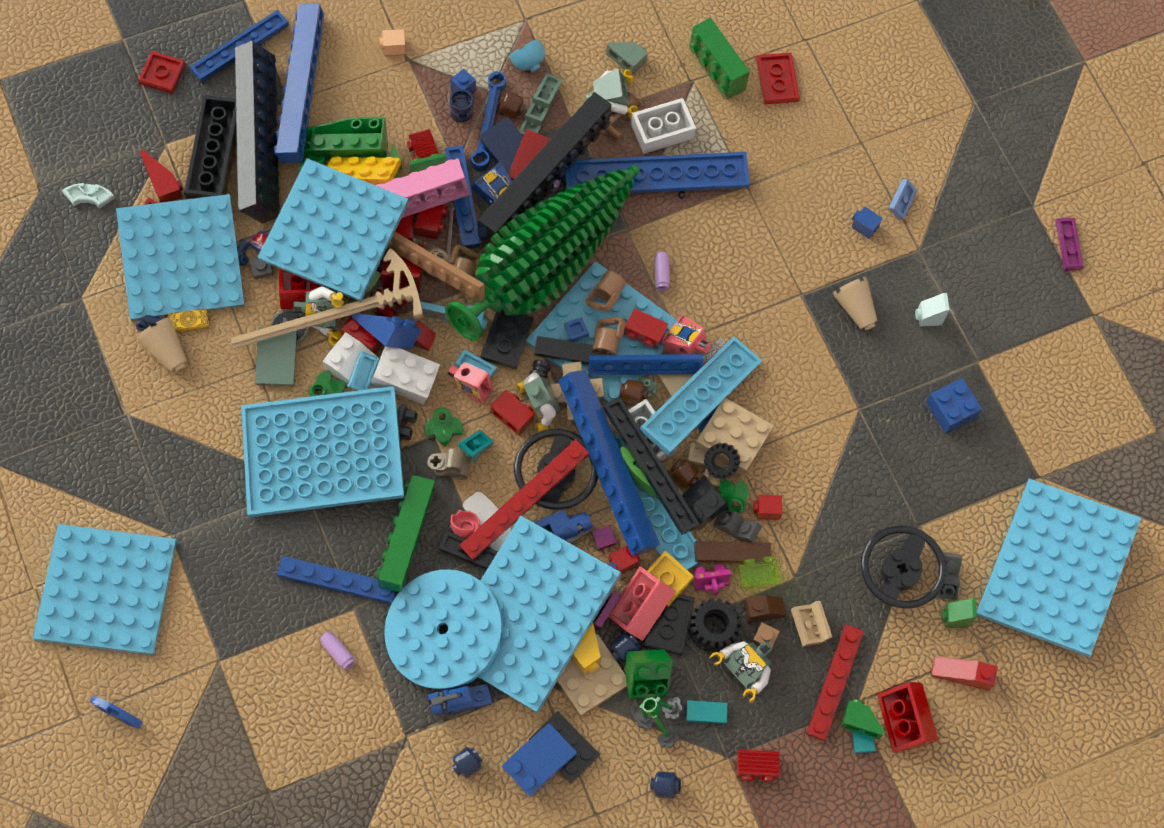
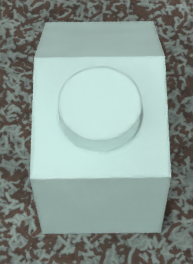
M942 293L920 303L915 311L916 320H919L920 326H942L949 312L947 293Z

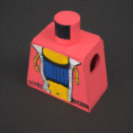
M684 315L677 320L662 339L665 352L671 354H697L698 351L707 353L711 347V344L706 341L704 329Z
M466 362L460 368L452 365L448 371V375L454 378L457 388L481 404H484L494 390L489 373Z

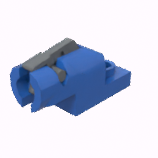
M565 510L533 522L570 544L589 534L593 528L586 512L569 516L570 518L568 519Z
M487 684L470 688L464 686L428 694L429 704H432V715L448 712L455 714L492 705Z

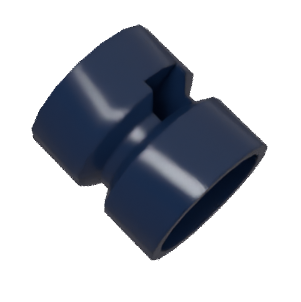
M464 89L455 90L450 96V115L457 122H466L473 116V97L469 91Z

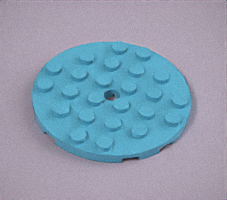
M436 570L412 580L395 597L385 622L386 648L395 667L410 681L425 688L448 690L475 680L490 666L500 648L503 618L495 596L480 580L470 574L457 570ZM447 624L448 631L445 634H440L439 626Z

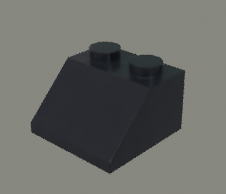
M705 475L682 495L700 524L697 528L699 530L729 506V503Z

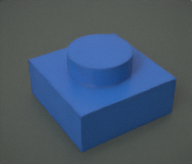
M582 317L564 323L570 341L574 342L589 336Z

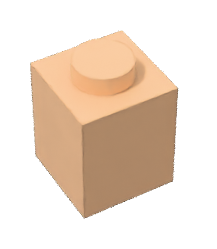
M404 29L382 30L383 38H379L380 49L384 48V55L406 54Z

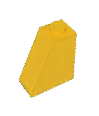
M593 622L571 657L584 675L588 672L596 671L601 661Z

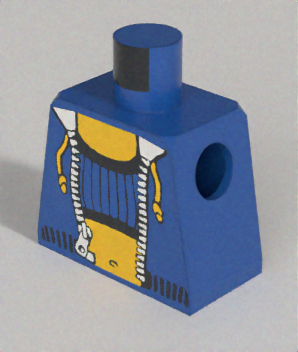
M499 162L479 178L471 188L491 205L512 183V180L502 163Z

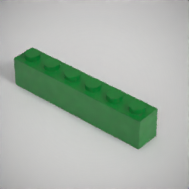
M412 475L411 480L406 482L404 489L406 496L401 498L399 503L401 511L399 516H395L393 522L395 527L394 533L390 532L387 544L390 545L388 550L383 552L382 562L384 563L382 568H378L376 574L379 587L402 592L435 490V480Z

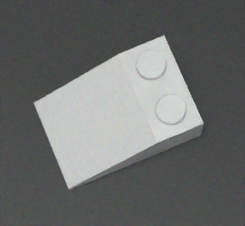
M345 332L324 358L323 367L325 371H330L331 375L348 385L360 352L364 351L372 356H377L360 341ZM370 384L368 389H374L379 387Z

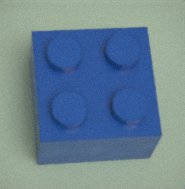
M963 378L931 393L926 401L945 434L978 418L982 411V407Z

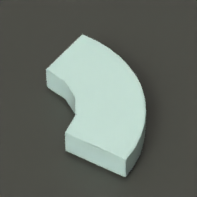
M79 183L62 190L73 206L80 203L95 204L98 208H102L115 199V196L108 189L97 184Z

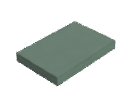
M297 331L257 342L255 384L294 386Z

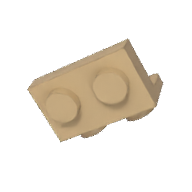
M820 600L815 601L811 605L796 606L791 609L803 647L822 644L832 638Z

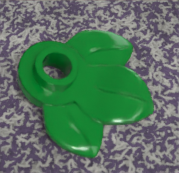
M330 371L322 372L316 377L315 384L309 388V396H319L315 394L316 391H321V395L342 393L346 383L341 380L331 379Z
M441 407L436 409L432 419L426 422L424 431L426 436L435 435L438 442L446 446L452 437V433L456 435L463 434V426L461 421L453 417L447 408ZM439 414H445L446 419L440 420Z
M722 479L719 484V491L729 503L726 509L736 511L738 514L744 512L747 506L746 499L749 495L747 484L742 480L735 485L730 480ZM734 502H739L740 506H736Z

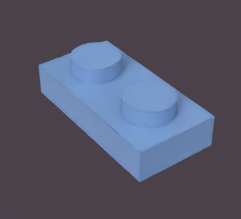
M902 179L889 207V210L898 220L905 218L917 192V189L908 179Z

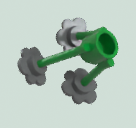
M660 697L645 699L639 706V712L634 714L637 726L651 729L653 723L656 722L663 733L657 738L660 747L672 748L675 742L679 740L677 729H672L671 731L665 729L658 717L661 712L660 705H662V711L665 713L666 718L678 719L680 712L683 710L681 699L678 697L668 698L666 702L662 701Z

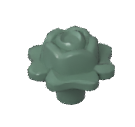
M641 377L640 380H637L644 382L645 389L649 390L648 398L652 394H656L657 383L653 382V378Z

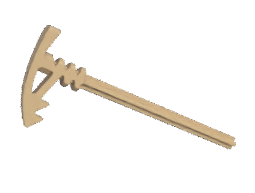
M389 249L383 260L385 263L391 262L387 268V273H394L393 291L390 292L388 289H385L384 294L377 291L375 296L363 299L362 301H356L339 308H332L232 337L231 342L235 349L373 308L383 310L387 304L389 307H393L394 302L401 305L404 299L407 302L413 301L415 320L424 318L423 310L410 270L397 253ZM401 273H404L410 286L400 289Z

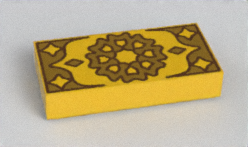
M206 308L168 313L176 332L209 327Z

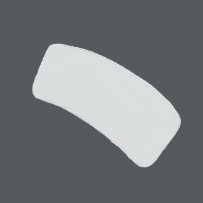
M476 492L463 503V508L466 511H471L478 516L480 526L498 510L481 492ZM511 528L490 545L491 549L499 551L511 532Z

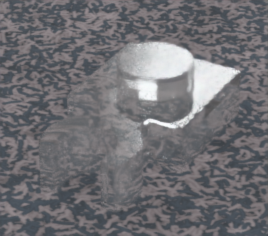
M722 337L714 345H711L707 353H700L703 354L704 358L703 366L727 342Z

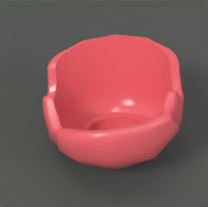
M459 510L457 514L451 515V529L454 534L461 538H468L480 527V519L471 511Z

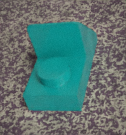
M478 430L458 444V448L464 451V456L470 458V461L475 464L480 454L489 449L494 441L484 432Z

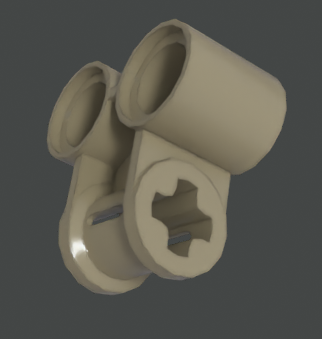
M448 449L446 453H434L428 458V466L436 475L451 476L458 480L468 478L470 458L464 456V451Z

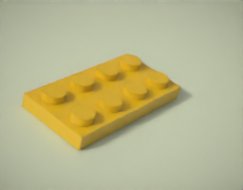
M336 156L331 157L327 167L367 183L377 185L394 179L401 166L400 158L392 157L361 158Z

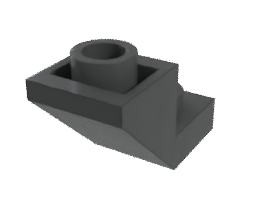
M723 510L713 524L717 529L740 541L752 543L762 528L758 522L744 520L736 511Z
M943 552L947 565V574L943 588L937 597L957 600L960 587L959 572L962 555Z

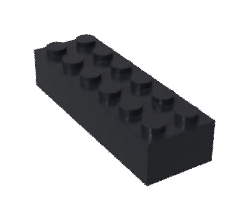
M203 95L184 190L186 200L226 195L237 140L236 99Z

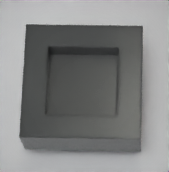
M258 258L250 259L254 279L272 276L270 264L260 261Z

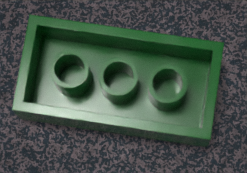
M710 17L693 26L689 44L690 51L696 54L700 65L706 68L710 79L718 85L720 93L729 99L745 91L750 71Z

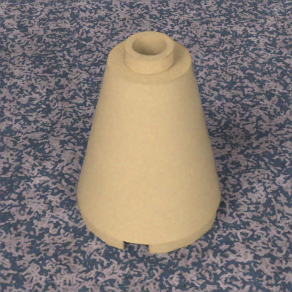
M863 277L861 282L859 279H856L840 287L841 291L838 294L836 290L833 292L836 300L860 329L864 328L867 331L876 326L877 316L867 277Z
M164 318L156 322V326L152 328L149 326L138 336V340L169 371L178 373L186 367L187 360L170 318Z

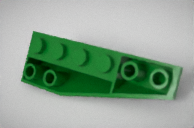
M346 118L308 127L303 157L308 155L326 157V160L336 156L386 158L388 150L386 118Z

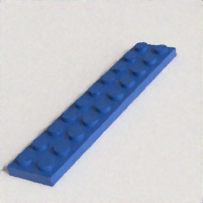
M747 152L580 159L576 161L572 168L568 167L565 171L566 189L591 179L594 180L598 176H604L608 172H615L620 169L628 170L634 164L639 167L640 173L633 177L634 184L630 193L749 188L750 186Z

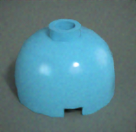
M536 39L525 44L523 48L515 50L509 55V58L518 70H531V72H534L541 68L540 63L544 61L545 49L540 39Z

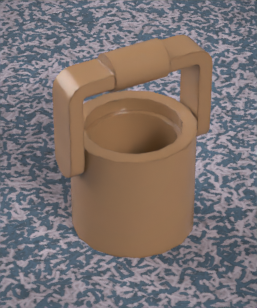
M457 245L453 247L450 263L473 277L476 273L480 256L465 246ZM458 251L473 258L474 262L466 258H457Z
M606 271L586 298L585 302L588 307L600 311L611 310L626 286L625 280L613 271ZM596 296H598L601 300L607 302V304L605 305L603 303L594 302L593 300Z
M621 317L600 319L597 322L592 349L593 354L617 355L620 338L623 336L626 323ZM618 324L617 331L611 328L603 327V325Z

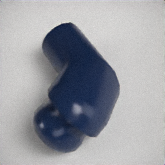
M244 239L237 246L240 266H245L249 261L245 251L250 244Z
M146 315L137 321L136 329L144 331L149 326H156V322L164 318Z

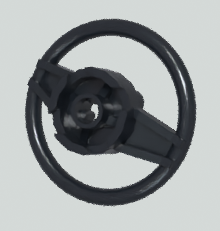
M548 429L528 438L518 450L514 461V477L519 489L526 485L522 477V461L527 450L534 443L544 438L555 437L550 453L545 454L538 464V474L570 445L571 440L574 441L576 439L586 449L582 437L564 429ZM591 458V478L581 494L573 499L559 502L563 491L571 488L575 481V469H573L536 505L546 509L562 510L574 507L589 497L599 478Z
M892 526L877 532L867 542L861 556V573L868 589L880 601L896 608L910 609L929 603L939 594L945 583L947 565L940 546L927 533L911 526ZM897 533L910 534L902 548L894 550L882 563L880 573L884 583L880 591L874 584L869 572L868 562L873 547L888 535ZM926 542L935 553L939 565L936 584L928 594L919 599L911 601L897 600L903 590L913 588L920 579L922 562L919 558ZM898 568L904 569L905 572L900 574Z

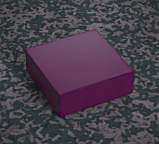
M610 525L591 531L598 551L616 545L617 542Z

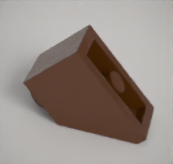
M761 595L749 597L744 602L747 623L787 616L783 598L779 596Z

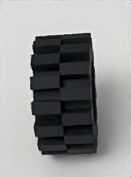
M717 443L705 453V469L714 478H728L738 470L740 455L737 453L738 450L733 448V445ZM723 453L728 456L729 465L727 467L720 468L715 464L717 454Z

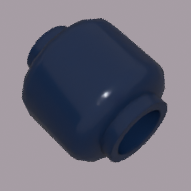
M624 632L612 641L611 648L613 651L610 653L618 662L621 659L626 662L627 651H640V643L632 634Z
M465 747L453 756L454 765L451 767L458 776L462 774L465 778H469L481 769V762L483 760L474 748Z
M659 771L656 773L655 778H651L650 789L654 790L657 798L674 799L677 794H680L681 778H678L674 772Z

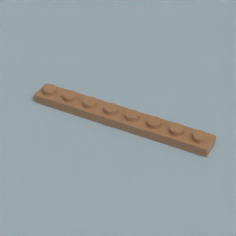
M394 232L387 249H392L399 256L478 302L485 298L484 283Z

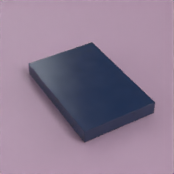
M506 117L481 134L478 139L497 163L501 162L507 173H509L523 136L510 119Z

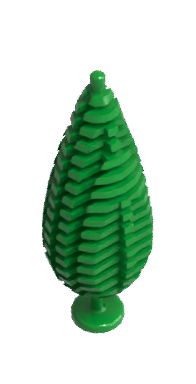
M634 164L628 170L620 169L615 172H608L604 176L601 175L594 178V180L591 179L568 188L564 192L544 200L545 203L542 201L536 204V210L534 207L526 210L525 213L528 217L524 213L516 216L520 224L515 219L508 222L507 225L512 231L507 226L502 227L499 233L503 238L498 233L494 234L491 240L495 246L492 243H488L484 249L487 253L481 254L477 264L475 277H478L485 284V298L481 302L477 301L470 309L462 303L450 302L445 307V314L452 327L465 339L477 341L482 336V327L477 317L487 308L495 312H501L503 309L505 315L530 314V310L534 312L541 309L542 307L539 303L543 307L550 305L552 302L547 296L553 301L560 296L556 288L560 293L565 292L568 287L564 281L567 285L574 282L575 278L572 274L578 276L582 272L580 267L583 268L589 263L588 259L593 257L604 238L608 235L610 228L615 222L613 220L619 215L617 210L623 208L625 204L623 201L630 195L634 184L633 177L640 173L639 167Z

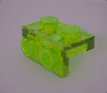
M774 556L762 557L763 561H755V558L744 559L743 563L738 564L741 587L781 583L779 572L780 560L774 559Z

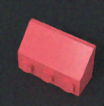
M640 566L620 595L621 597L608 617L624 630L643 641L676 591Z

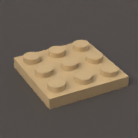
M725 398L697 439L696 445L706 451L717 443L733 445V448L737 449V453L740 455L738 469L746 473L774 425ZM720 453L716 455V457L729 463V458L726 454Z
M596 634L601 657L599 668L592 673L588 672L584 675L571 658L557 681L580 717L627 687L624 672L598 634Z

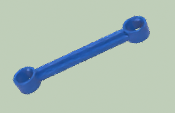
M498 71L492 72L488 77L490 91L480 135L493 127L500 92L506 87V77ZM493 79L502 80L501 83L496 85L491 83ZM480 140L477 150L471 155V165L477 171H483L489 166L488 151ZM479 156L486 158L484 162H479V164L474 161Z

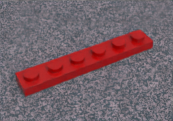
M847 624L844 625L806 735L824 742L826 741L864 631Z

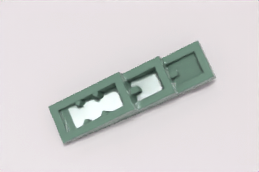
M548 73L545 74L533 96L532 104L525 115V120L519 129L522 136L526 129L539 134L563 79Z

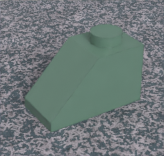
M609 42L607 44L606 54L625 70H631V75H634L647 62L648 53L646 49L635 42Z

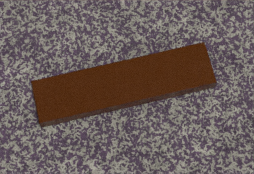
M694 542L695 562L770 564L772 562L771 543Z

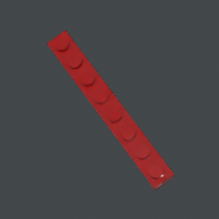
M575 439L459 546L474 561L518 520L520 515L523 516L587 458L589 456L588 451Z

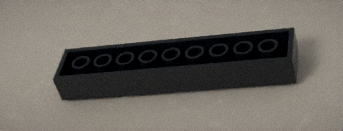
M250 41L235 47L238 211L260 223H265L276 219L280 209L278 157L274 154V146L277 145L276 134L278 126L275 55L254 41Z
M596 92L584 102L478 219V236L481 239L495 246L491 240L494 234L498 233L503 238L499 233L502 227L507 226L512 231L507 225L508 222L515 219L519 224L516 216L522 213L528 217L525 211L540 203L542 196L552 190L555 181H560L568 167L572 168L577 157L580 154L583 155L587 151L588 145L598 139L599 133L609 127L612 104Z

